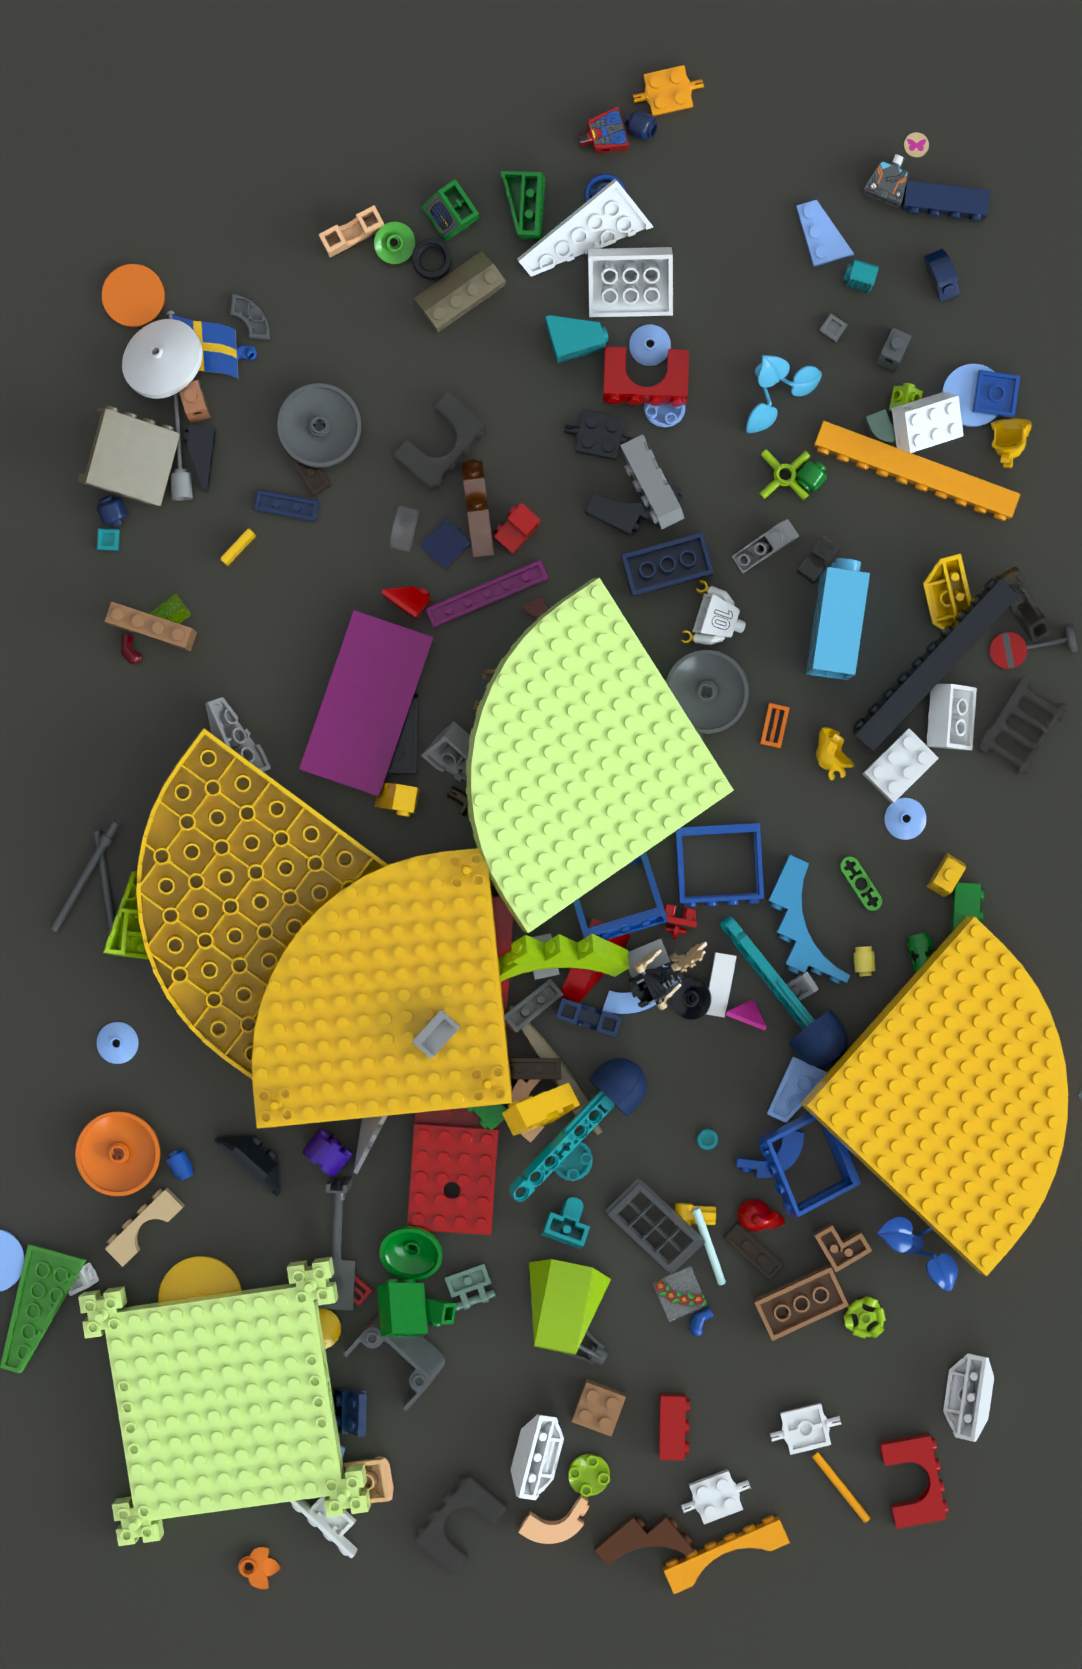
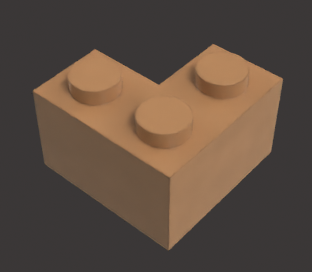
M831 1223L812 1233L835 1272L872 1252L859 1230L843 1240L840 1239Z

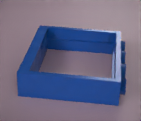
M760 823L680 827L675 831L679 903H684V907H697L696 902H705V906H717V901H726V905H736L738 900H747V904L759 903V899H764ZM753 832L756 893L685 897L682 836Z
M646 852L626 866L640 862L643 863L657 908L588 928L578 898L573 903L584 938L594 934L608 940L667 922L666 913Z
M810 1113L758 1138L760 1152L766 1157L768 1162L767 1169L776 1181L775 1188L784 1201L783 1208L787 1214L799 1217L861 1184L848 1149L821 1124L843 1180L796 1204L772 1142L817 1120Z

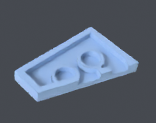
M817 200L796 206L813 267L854 255Z
M792 1056L766 1114L786 1123L802 1106L800 1103L828 1072Z

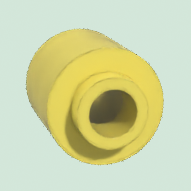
M872 946L855 947V953H853L855 973L859 972V977L872 976V971H876L874 951H872Z

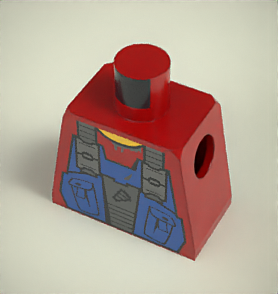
M615 107L588 120L587 126L589 131L577 134L580 146L592 144L595 153L629 150V143L619 107Z

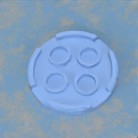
M966 364L955 369L948 376L942 388V392L959 396L962 426L980 427L996 418L995 415L972 412L978 370L994 372L989 367L981 364Z
M0 1229V1291H4L20 1279L25 1260V1251L13 1234Z

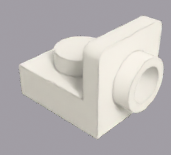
M91 1263L83 1266L68 1292L70 1296L89 1288L99 1281Z

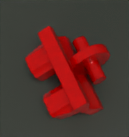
M665 904L664 910L667 922L675 924L674 927L666 925L665 932L673 933L672 939L676 940L678 934L686 935L687 929L679 928V925L696 928V909L684 907L681 919L674 917L676 906Z

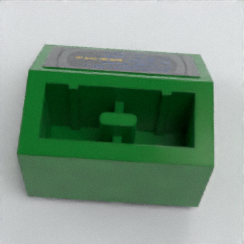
M456 179L438 190L422 206L423 211L444 242L480 219L478 211Z

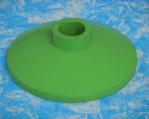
M388 222L384 224V226L378 229L374 237L376 254L380 259L390 264L405 262L410 258L415 248V237L412 230L401 222ZM392 238H395L397 241L396 245L394 246L390 245V240Z

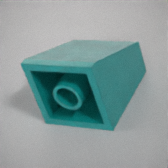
M551 315L545 316V325L557 364L605 350L609 338L606 328H602L600 322Z

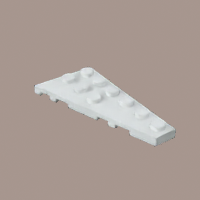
M614 179L518 257L517 260L530 276H534L554 268L559 263L575 259L574 257L584 253L586 255L588 254V249H601L616 243V240L626 236H633L636 232L644 229L648 230L653 228V226L618 181Z

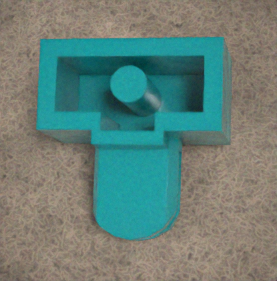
M575 1197L568 1198L563 1203L560 1215L550 1212L546 1217L540 1235L581 1249L585 1244L590 1226L579 1223L583 1211L582 1201Z

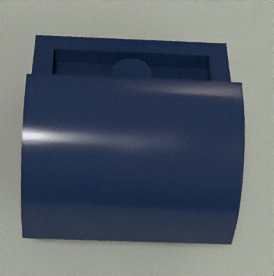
M335 1388L333 1402L338 1432L341 1434L350 1433L357 1437L366 1436V1390Z

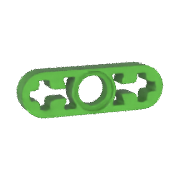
M854 857L843 858L840 862V870L863 906L870 911L878 910L882 905V898L858 860ZM847 860L848 862L855 863L853 866L855 872H858V870L861 872V874L854 876L852 880L849 878V876L853 875L852 872L844 869ZM860 877L864 878L867 882V886L863 890H859L855 886L856 879ZM870 887L873 890L872 892H869L870 896L872 898L877 897L878 899L875 902V907L873 905H867V902L869 901L867 895H864L863 898L861 896V893L867 892L870 889Z

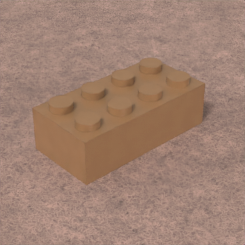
M829 1264L753 1299L772 1341L849 1306Z

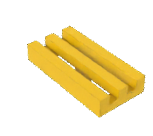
M247 529L224 553L221 560L229 566L256 535L250 529Z

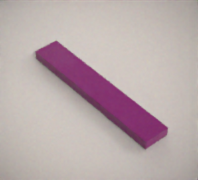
M540 559L425 609L433 628H436L544 582L549 577Z

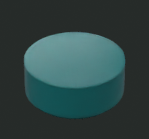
M703 1129L697 1135V1143L702 1149L711 1150L716 1147L718 1136L712 1129Z

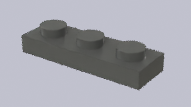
M549 979L504 1015L506 1025L516 1034L564 994Z

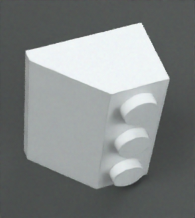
M936 684L930 691L927 747L972 750L977 688L956 684Z

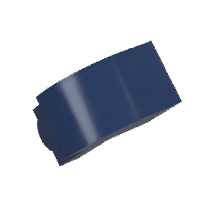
M942 248L925 255L924 260L927 272L934 281L940 302L960 295L957 283L958 276L945 250Z

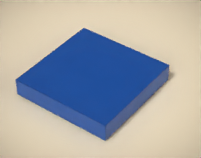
M978 370L972 412L1014 418L1021 376Z

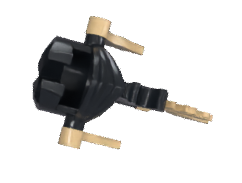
M706 941L690 948L686 956H677L676 952L670 954L671 961L676 963L669 967L662 966L656 969H646L647 965L662 952L660 948L644 956L641 962L636 963L634 968L639 975L628 978V982L630 983L632 996L634 998L637 997L641 1001L638 1003V1006L643 1008L655 1002L659 1010H664L667 1007V999L682 986L680 984L684 978L682 973L684 971L687 972V967L693 968V966H696L695 962L697 960L701 961L703 959L702 957L706 952L705 950L702 951V949L707 946Z

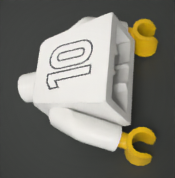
M704 580L699 581L700 584L706 587L704 590L696 588L697 593L704 594L692 631L695 632V635L690 631H683L682 633H688L690 638L687 641H681L684 643L694 641L696 644L712 645L723 642L725 637L731 638L734 631L742 633L746 623L738 619L740 610L735 607V602L726 591L714 586L708 587Z

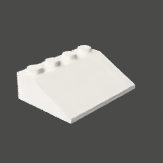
M672 247L588 249L589 317L673 316Z

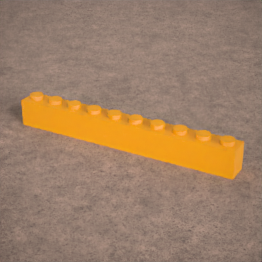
M823 421L813 446L817 448V452L828 456L830 453L836 455V459L845 463H848V461L855 462L858 468L864 470L871 468L876 470L877 475L895 477L896 482L907 485V483L914 484L915 489L923 492L930 490L935 492L934 495L941 499L949 497L954 499V503L964 507L966 505L973 506L974 511L982 514L989 512L994 514L993 517L1000 521L1012 518L1021 495Z

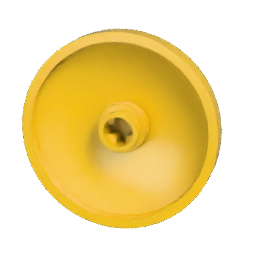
M194 1256L180 1261L168 1271L159 1289L158 1302L242 1291V1286L235 1272L223 1261L209 1256Z

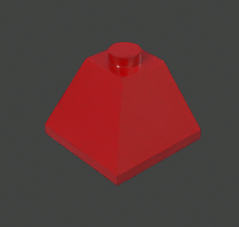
M414 586L383 589L381 592L384 598L415 620L419 619L431 602V598L428 597L430 593L421 586L418 589Z

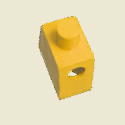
M946 853L926 887L945 898L951 894L965 871V863Z

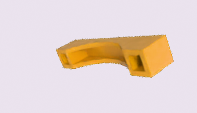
M770 1515L762 1519V1523L756 1526L754 1524L747 1525L738 1534H735V1532L729 1533L720 1542H709L704 1545L705 1548L697 1551L694 1549L689 1555H685L684 1558L679 1560L673 1558L667 1561L666 1565L663 1566V1570L673 1593L676 1594L692 1587L704 1568L724 1553L744 1548L773 1551L789 1544V1539L779 1517Z

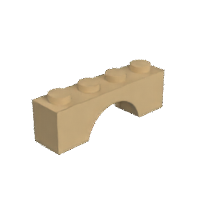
M168 1188L164 1191L159 1189L151 1197L154 1201L149 1206L145 1203L137 1211L139 1216L134 1221L130 1218L122 1226L124 1231L119 1236L115 1233L107 1241L109 1245L105 1250L122 1267L140 1251L137 1235L144 1222L152 1219L169 1222L185 1206Z

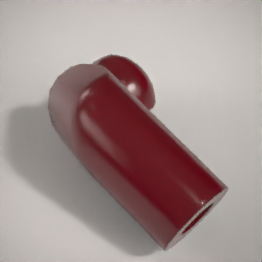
M122 635L121 654L131 664L140 663L142 660L141 653H136L132 648L133 636Z

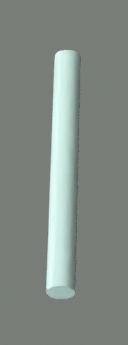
M695 1207L692 1209L700 1235L705 1241L704 1246L718 1285H723L726 1283L701 1209L700 1207Z

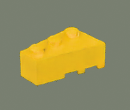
M384 783L380 796H376L375 807L397 811L396 814L399 816L411 817V814H416L420 789L412 786Z
M566 1083L534 1097L529 1096L521 1102L516 1100L508 1105L509 1109L504 1111L502 1115L512 1135L515 1136L555 1122L578 1107L580 1103L570 1084Z

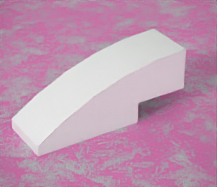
M717 952L714 954L708 986L712 1000L711 1006L706 1013L707 1015L725 1018L736 962L735 955Z

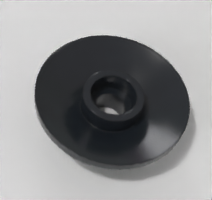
M683 979L682 983H680L682 986L671 996L672 1006L676 1013L685 1019L694 1020L701 1018L708 1012L711 1006V992L708 986L700 979ZM693 994L697 997L696 1002H693L691 999Z

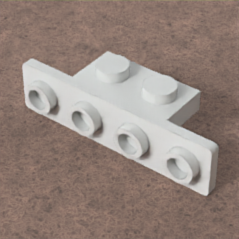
M320 1497L312 1506L305 1500L290 1501L292 1507L297 1512L303 1513L313 1527H318L328 1541H333L343 1555H348L350 1558L355 1556L358 1549L343 1535L356 1522V1519L346 1510L342 1516L326 1518L325 1497Z

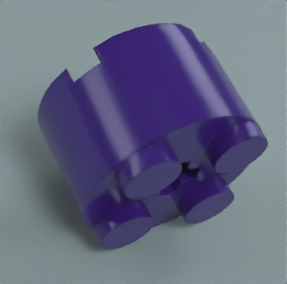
M320 1128L302 1152L313 1164L319 1165L322 1171L335 1177L353 1155V1152L345 1146H340L342 1141L332 1134L329 1137L330 1134Z

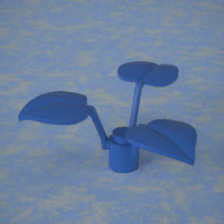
M895 1217L887 1221L878 1230L877 1235L893 1250L905 1254L916 1252L917 1255L932 1257L933 1259L926 1263L929 1277L941 1289L948 1292L953 1289L958 1275V1267L955 1260L946 1253H942L937 1257L934 1253L921 1250L924 1245L922 1236L932 1230L930 1226L914 1235L911 1234L913 1226L908 1219Z

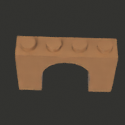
M112 601L105 622L111 626L129 632L140 633L191 652L197 634L190 627Z

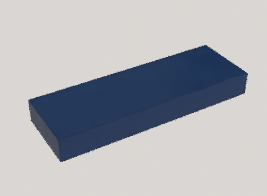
M257 489L254 511L316 522L319 501Z

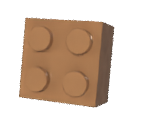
M586 1379L572 1415V1422L612 1437L626 1394Z

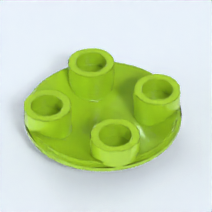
M581 1455L569 1467V1483L577 1493L584 1497L596 1495L602 1492L610 1482L609 1467L597 1455Z

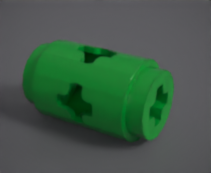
M928 932L907 937V946L914 973L931 957L926 954L929 951V947L933 953L935 952L931 936L929 937ZM913 951L915 954L919 955V958H917L916 961L912 957Z

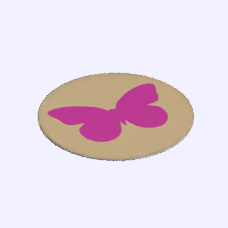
M919 132L909 134L904 141L905 151L912 157L923 156L929 148L927 137Z

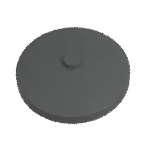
M324 383L302 386L292 392L280 408L277 419L279 440L290 457L305 466L326 468L337 465L350 456L358 444L361 434L359 410L352 398L335 386Z
M702 649L683 656L672 667L666 679V684L697 733H717L729 728L741 717L748 703L749 684L744 670L735 659L718 650Z

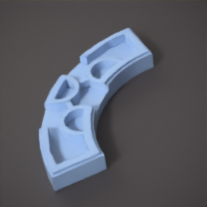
M609 990L602 1010L610 1013L629 1014L651 1008L656 1003L653 1002L641 1008L638 1006V1003L641 1001L637 997L634 998L632 992L620 993Z

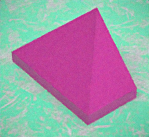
M754 999L731 1008L725 1013L726 1016L764 1031L767 1028Z

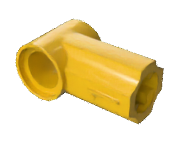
M675 1203V1212L690 1226L697 1224L692 1209L695 1207H700L706 1225H715L716 1206H694L691 1203Z

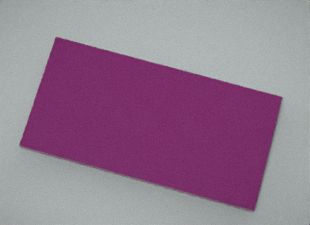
M354 610L299 770L379 797L434 637Z

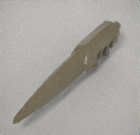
M507 1005L509 1010L514 1008L513 1005ZM528 1023L521 1029L538 1058H559L531 1023ZM561 1060V1080L553 1081L557 1087L566 1083L570 1084L580 1103L578 1107L571 1111L576 1116L590 1101ZM596 1110L590 1112L589 1118L595 1116ZM598 1124L592 1129L595 1136L603 1132Z

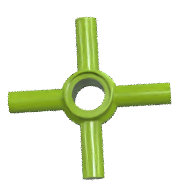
M767 449L761 454L774 469V480L759 493L763 499H766L779 486H790L803 501L809 496L795 480L796 470L811 457L807 451H804L791 464H780ZM787 470L790 473V479H781L779 472Z

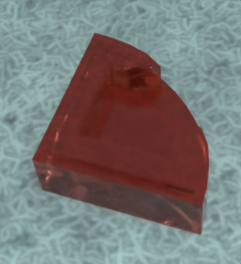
M541 597L522 606L529 615L536 618L548 610Z

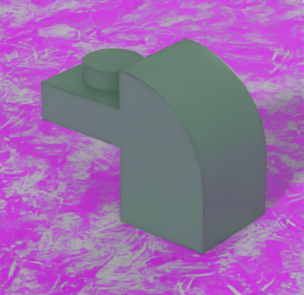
M886 409L865 417L864 422L874 440L888 445L896 443L894 424H891Z

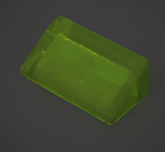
M177 594L149 613L178 624L191 615Z

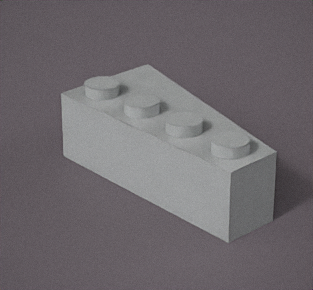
M642 434L620 445L627 464L624 466V469L629 478L633 476L634 481L632 483L637 493L641 492L643 494L641 500L645 508L650 507L651 512L649 514L654 524L658 522L661 529H664L684 519V515L670 485H666L667 480L664 473L658 467L652 450L648 449L647 441Z

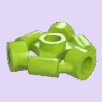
M865 1296L860 1300L856 1299L847 1307L848 1310L843 1315L845 1328L852 1331V1335L864 1339L866 1337L876 1338L884 1331L883 1324L886 1321L884 1308L880 1307L877 1299ZM862 1305L874 1307L875 1310L873 1312L866 1311L862 1308ZM851 1314H856L858 1318V1325L855 1327ZM873 1321H877L878 1324L873 1326L868 1332V1325Z

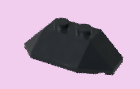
M249 1134L218 1136L214 1140L275 1196L281 1193L278 1155L271 1149L266 1150L261 1146L263 1142L257 1136L253 1135L251 1137Z

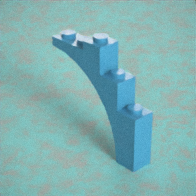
M788 855L768 898V901L772 902L771 907L780 911L783 908L786 909L776 930L780 934L779 938L789 943L791 940H794V944L784 964L788 965L787 970L798 975L800 971L805 973L808 966H810L811 972L820 976L822 973L830 975L829 980L837 984H841L842 981L847 983L850 975L834 966L823 956L806 928L802 912L801 895L809 863Z

